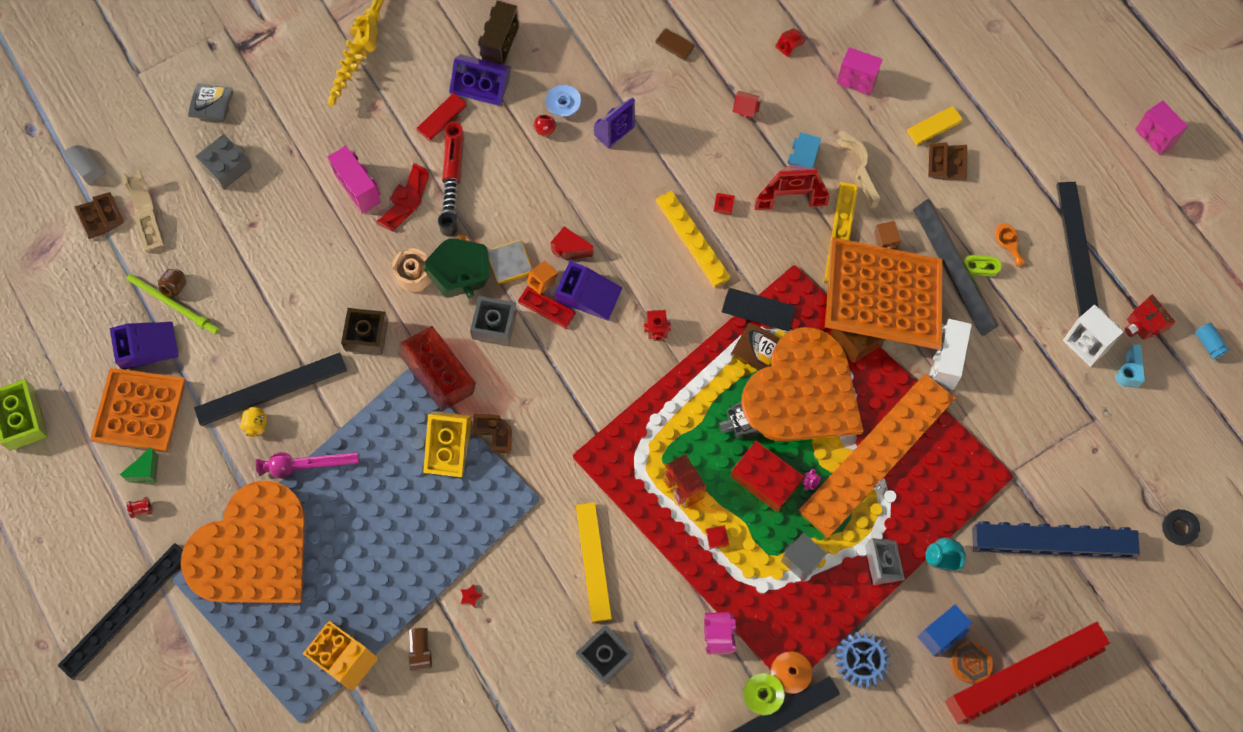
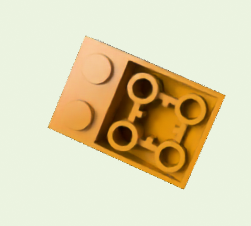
M328 621L303 653V655L352 692L378 660V657L330 621Z

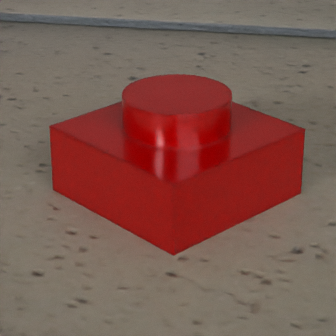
M717 193L713 212L732 215L735 196Z
M725 525L705 529L709 550L729 546Z

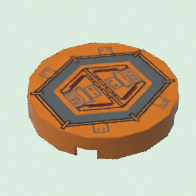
M967 642L954 650L951 658V668L959 680L969 684H976L989 677L993 667V660L991 654L984 646L979 643Z

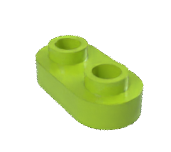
M970 255L964 260L971 275L996 276L1002 267L1001 261L993 256Z

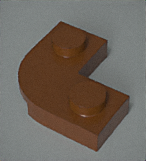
M474 414L473 435H492V453L511 454V426L501 419L499 415Z

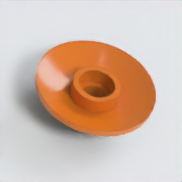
M785 652L774 660L771 667V675L779 679L784 692L795 694L803 691L810 684L812 667L803 655L796 652ZM790 668H794L796 670L795 675H791L789 673Z

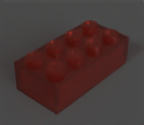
M433 326L400 342L398 354L441 412L473 395L476 382Z

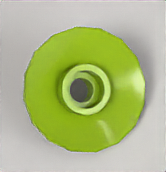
M767 673L756 674L749 678L743 691L744 702L748 708L760 715H768L777 711L783 704L785 696L784 688L779 679ZM767 691V698H761L760 693Z

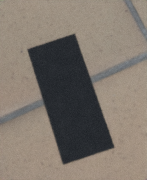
M728 288L721 313L789 331L796 306Z

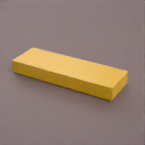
M951 106L908 128L907 133L917 146L962 123L963 119L954 106Z

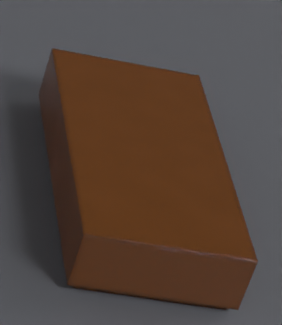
M667 28L656 39L657 45L684 61L695 48L694 44Z

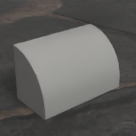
M75 145L62 152L88 185L107 173L85 146Z

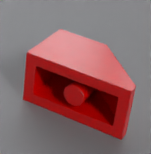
M565 226L550 242L551 251L558 258L562 257L565 260L592 257L594 255V246Z

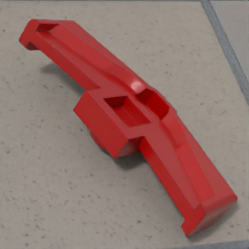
M413 163L406 187L400 184L397 186L390 197V201L395 205L376 221L377 225L393 232L418 209L422 203L421 199L430 174L424 167Z

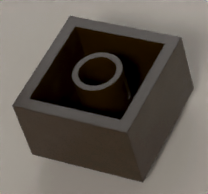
M347 308L341 340L344 350L347 352L383 355L389 321L386 312Z

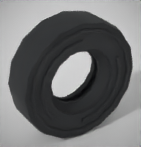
M1177 509L1165 516L1162 523V531L1170 542L1176 545H1187L1198 538L1200 523L1193 513ZM1175 521H1184L1188 525V532L1184 535L1177 533L1174 529Z

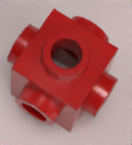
M666 310L647 311V321H644V333H648V339L660 341L667 338L668 331H671V321L667 320Z

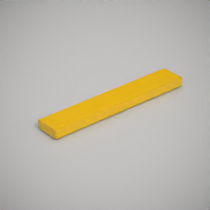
M844 182L839 184L831 240L834 237L850 241L858 185ZM831 240L824 284H828Z
M595 502L575 505L592 623L611 621L612 617Z

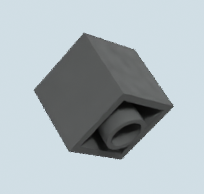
M803 533L797 541H792L786 548V553L783 555L781 562L804 582L824 560L827 553Z

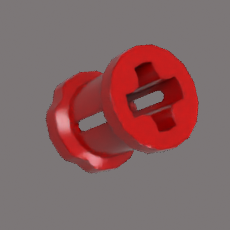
M148 497L135 502H127V511L130 518H135L136 515L152 513V505Z

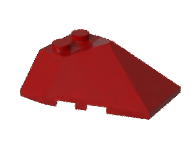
M789 165L779 171L757 196L754 210L773 209L775 196L808 194L809 207L828 206L830 196L817 169Z

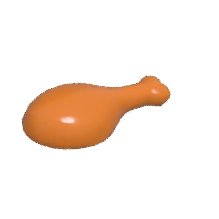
M999 224L995 230L997 242L1013 255L1016 266L1019 267L1025 264V259L1021 257L1018 251L1019 237L1017 231L1009 224Z

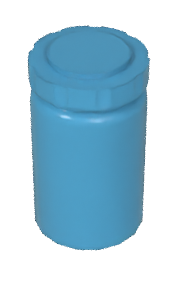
M1212 322L1195 331L1196 336L1208 354L1211 355L1212 360L1218 359L1230 351Z

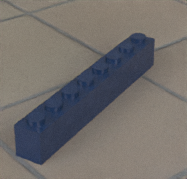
M980 521L972 528L973 552L1134 559L1140 554L1138 530H1131L1130 527H1121L1117 530L1111 529L1109 526H1101L1098 529H1094L1088 525L1071 528L1070 525L1066 524L1051 527L1050 524L1031 526L1030 523L1010 525L1009 522L990 524L988 521Z

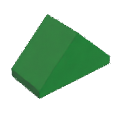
M149 448L120 475L128 483L156 482L158 455Z

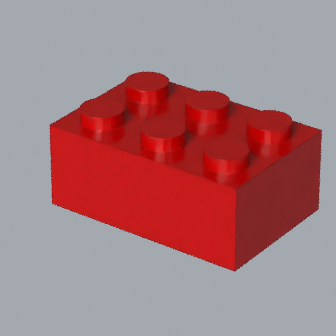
M757 441L754 442L731 472L732 479L777 513L796 491L804 477Z

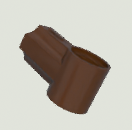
M428 628L411 629L410 670L432 668Z

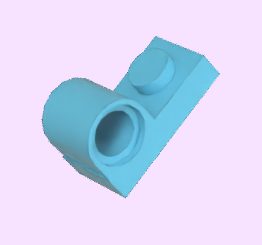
M1132 345L1126 352L1127 364L1121 367L1115 377L1116 382L1124 387H1140L1145 381L1141 345ZM1124 372L1128 373L1131 378L1127 377Z

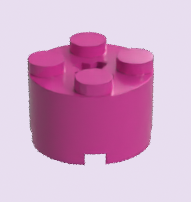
M730 612L705 613L704 636L707 642V647H705L706 655L736 652V640L734 639V634H732V631H735L733 614H730Z

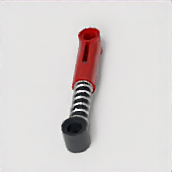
M450 122L445 127L442 182L445 188L443 190L444 200L442 201L444 206L438 217L440 232L444 236H453L458 231L457 216L454 210L457 207L455 205V202H457L455 199L457 196L456 191L458 190L456 185L460 183L464 133L462 126L457 122ZM448 222L452 223L449 226H445V224Z

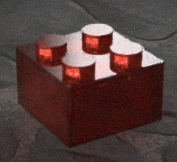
M686 454L665 465L663 473L665 478H663L666 487L668 489L671 488L675 493L673 497L678 505H682L686 509L705 498L706 486Z

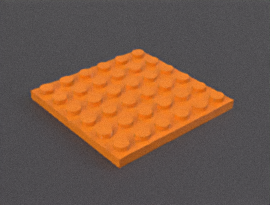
M833 237L830 247L825 327L940 350L942 346V259Z

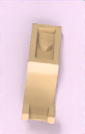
M840 131L839 135L841 138L837 139V142L841 149L854 151L859 156L862 166L858 168L855 178L870 208L877 207L880 197L865 169L868 161L867 150L860 141L845 131Z
M137 169V175L127 177L126 174H122V178L133 202L135 219L145 251L149 252L165 247L156 220L149 190L141 170Z

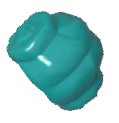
M940 538L928 547L926 561L934 568L958 571L965 565L966 554L960 542L950 538Z

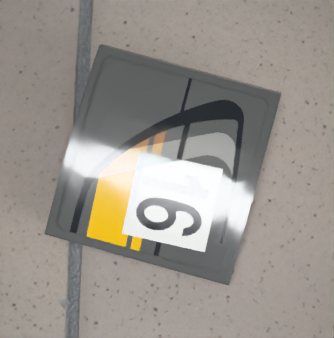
M197 84L191 99L188 116L224 121L229 111L228 103L233 95L232 87Z

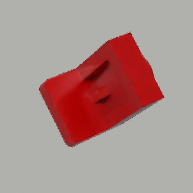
M793 28L781 34L775 47L786 57H789L794 48L804 44L806 38L799 30Z

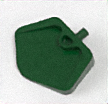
M456 238L447 239L425 260L423 269L444 297L451 298L465 293L467 298L471 299L475 296L473 291L482 289L489 278L488 248L480 243Z

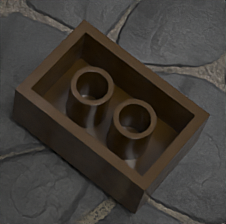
M497 0L495 7L492 6L490 19L484 25V34L478 40L480 56L483 60L502 65L505 64L520 26L517 5Z

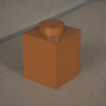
M895 221L877 224L874 234L878 246L898 249L901 239Z

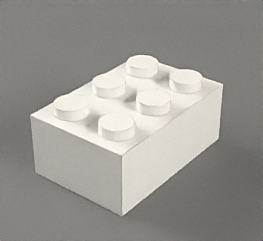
M1093 305L1078 318L1063 341L1091 367L1108 352L1123 331L1117 323L1112 322L1106 316L1102 309Z
M948 319L946 325H942V346L940 350L935 349L933 360L935 361L931 367L929 377L943 388L954 390L962 376L972 324Z

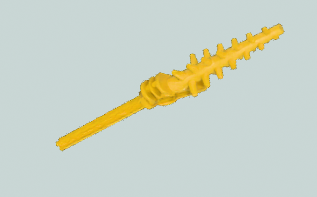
M374 0L371 7L366 9L364 16H357L349 30L354 40L352 42L346 40V47H349L350 50H343V55L346 59L339 61L342 69L336 71L338 78L333 81L334 87L331 88L330 97H328V106L333 107L337 104L336 100L342 96V89L347 88V79L352 81L353 74L351 72L357 73L358 70L356 68L358 64H363L361 59L368 57L365 49L367 52L375 50L378 33L376 25L380 19L379 12L385 0Z

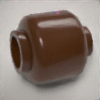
M167 269L158 279L159 291L168 297L177 296L187 283L184 273L178 269Z

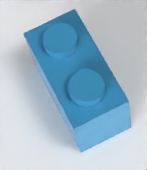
M800 132L799 138L794 139L792 149H795L794 154L790 153L787 164L813 168L821 137Z

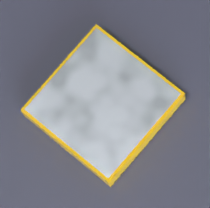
M521 239L488 250L489 262L498 285L528 276L532 270Z

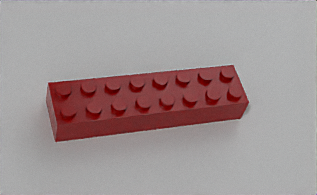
M1098 621L954 694L945 703L956 723L958 724L963 721L966 725L980 717V712L985 715L999 707L997 703L1002 706L1017 698L1016 693L1020 697L1034 689V684L1036 687H1039L1053 679V677L1056 678L1071 670V668L1074 669L1084 662L1107 651L1105 647L1111 643Z

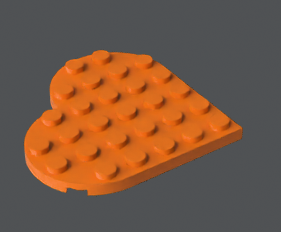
M797 328L782 336L773 350L772 366L757 371L744 387L742 409L745 418L753 429L756 428L768 439L796 441L859 435L864 432L846 354L841 345L831 335L819 329Z
M256 481L240 488L229 500L223 520L210 522L198 528L189 537L184 546L181 556V569L190 589L198 596L213 602L302 603L305 511L300 499L290 488L274 481Z

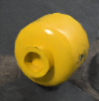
M250 407L249 410L243 412L240 428L245 432L246 436L257 437V435L265 432L268 421L265 411L260 408Z

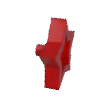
M474 584L468 589H460L463 595L460 604L469 603L475 608L476 600L483 595L476 592Z

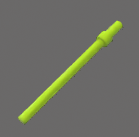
M132 274L127 276L129 282L191 319L201 329H207L215 335L219 333L220 329L211 324L209 319L195 314Z

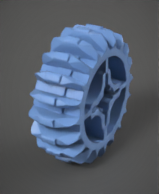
M859 632L855 633V638L851 634L848 635V641L845 639L841 641L843 646L837 647L840 653H836L834 656L836 659L841 660L835 662V666H842L837 671L838 674L844 672L846 675L842 679L846 681L849 677L851 679L849 685L851 686L857 681V688H861L863 682L865 687L869 688L870 681L876 686L878 684L877 679L883 681L884 676L882 674L887 675L889 672L885 667L891 665L889 661H885V659L890 658V654L883 653L888 649L887 646L881 648L879 645L883 641L880 639L876 643L874 641L876 636L873 634L869 639L867 632H864L862 638ZM862 644L870 648L866 651H861L853 646ZM847 651L851 653L850 656L854 660L851 668L847 664ZM874 652L878 657V669L874 667L875 664L871 660ZM869 654L865 663L856 666L859 663L860 657L862 658V656L865 657ZM859 669H864L867 672L870 671L872 675L861 676L855 672Z

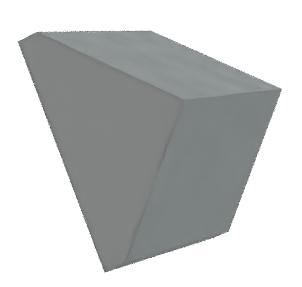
M869 539L865 548L873 585L905 580L896 541Z

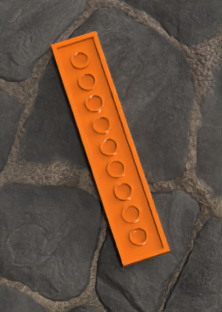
M925 373L807 500L798 513L829 538L951 405L955 397Z

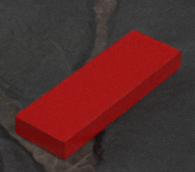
M455 93L451 94L416 128L417 132L428 141H431L467 107V103Z
M529 286L526 287L518 299L520 305L564 329H567L576 315L575 311L542 293L538 294Z

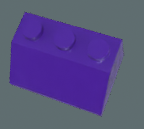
M460 54L454 58L449 93L500 106L509 83L511 67Z

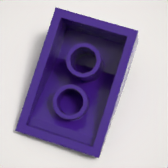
M632 97L616 108H612L607 116L597 120L594 124V136L608 149L635 128V99Z

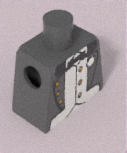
M742 402L727 410L728 420L719 423L722 434L733 431L736 439L764 435L756 428L753 429L743 413Z

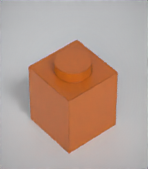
M543 261L529 272L526 284L538 294H541L555 284L558 271L546 261Z

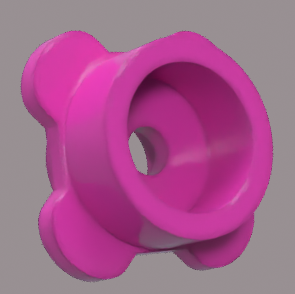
M815 469L807 472L803 477L802 481L803 485H805V490H809V488L814 490L820 482V476L815 474Z

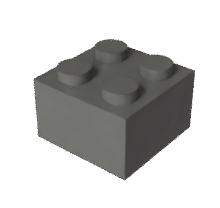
M225 134L195 156L201 167L223 190L252 168L245 154Z
M478 296L470 329L472 339L509 346L517 315L516 302Z
M606 624L575 653L578 660L604 687L634 659V654Z

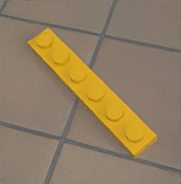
M672 190L656 198V203L712 286L715 288L730 280L729 273Z

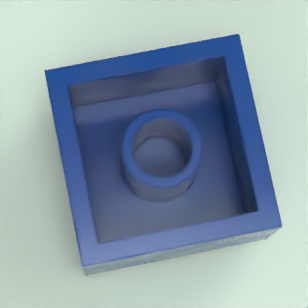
M955 604L925 628L918 638L933 656L938 652L942 655L955 644L953 640L958 642L970 631L968 627L972 622Z

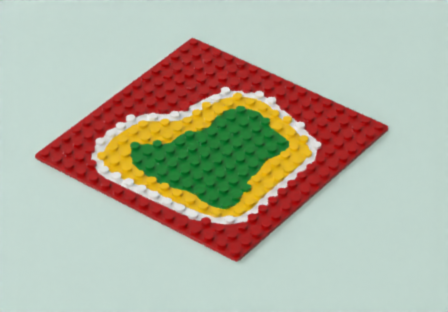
M791 266L758 295L796 306L789 331L808 327L819 329L830 335L832 329L825 327L827 295L797 266ZM733 316L573 454V459L715 612H730V614H733L735 619L734 632L770 670L774 660L785 652H796L803 655L813 668L926 561V551L931 544L940 538H950L1013 478V474L945 410L836 531L827 538L798 513L799 509L917 382L881 347L855 363L846 355L864 431L862 434L796 441H775L764 437V435L736 439L733 431L722 434L719 423L728 420L727 410L742 402V393L745 385L758 371L749 364H743L731 355L748 323H752L770 332L779 339L789 332ZM757 441L803 476L812 469H815V474L820 476V482L814 490L810 488L805 490V485H803L802 481L777 513L732 479L731 472L754 442ZM725 525L729 546L709 550L705 529ZM803 533L827 553L824 560L804 582L781 562L783 555L786 553V548L792 541H797ZM869 539L896 541L905 580L873 585L865 548ZM790 668L789 673L791 675H795L796 670L794 668Z

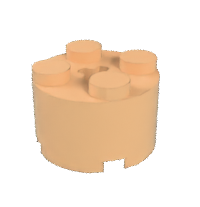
M411 248L404 252L401 251L395 256L392 263L396 281L406 291L422 292L431 282V279L423 269V264L428 257L419 249Z

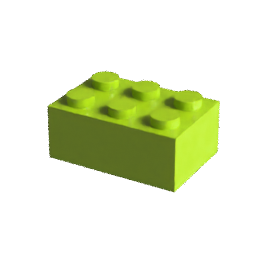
M26 379L0 387L1 445L11 451L47 438L34 386Z

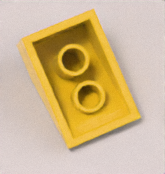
M442 412L428 414L423 473L463 477L472 416Z

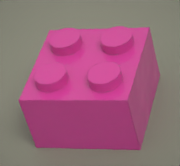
M849 47L841 64L837 83L845 88H852L862 94L871 95L883 59Z
M1162 100L1146 111L1135 130L1140 137L1147 141L1152 150L1161 155L1178 142L1188 126Z

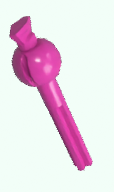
M286 452L274 453L269 461L256 459L255 462L259 477L266 472H270L273 477L284 479L292 475L294 470L359 464L360 460L358 452L292 458Z

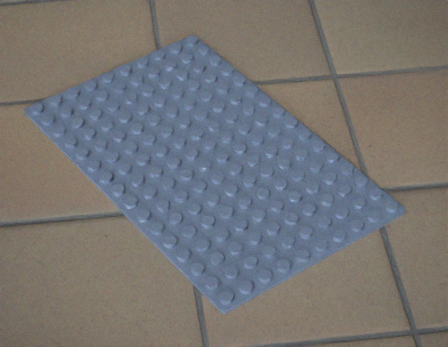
M407 369L309 456L358 452L359 464L294 470L292 475L279 482L295 493L305 511L302 603L213 602L198 596L190 589L183 577L182 569L172 577V581L299 723H303L343 686L303 655L328 621L376 655L539 502V496L496 453H492V449L478 435H473L472 429L463 477L423 473L428 414L432 412L456 413L412 369Z

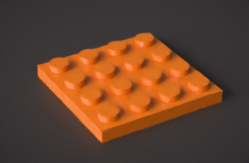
M110 368L90 441L145 450L151 448L153 451L168 453L187 380L183 377Z

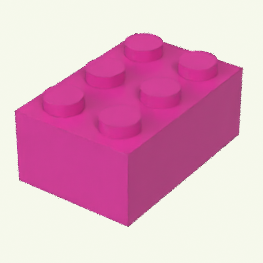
M344 146L327 156L334 175L362 214L381 203L379 198L381 193L377 188L378 185L375 179L368 176L366 167L363 163L360 164L358 162V156L354 150L350 151L347 146Z

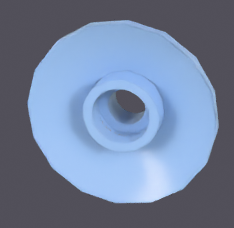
M558 85L547 93L545 99L546 107L555 116H570L579 109L581 97L579 92L572 86Z

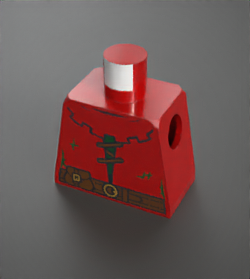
M1151 294L1127 318V322L1130 325L1125 327V332L1129 337L1138 334L1141 339L1146 340L1169 330L1176 321L1157 298Z

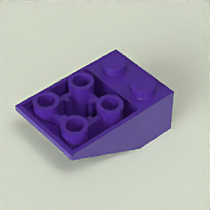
M569 261L555 296L556 301L560 304L609 321L622 287L586 266Z
M173 322L128 323L110 328L115 363L121 369L127 370L179 357Z

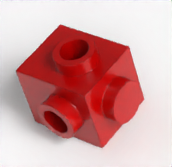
M738 91L732 112L740 114L739 116L744 118L753 117L755 112H759L760 109L759 95Z

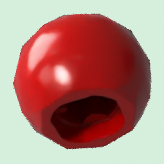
M539 115L533 124L536 133L543 137L550 136L556 129V121L549 115Z

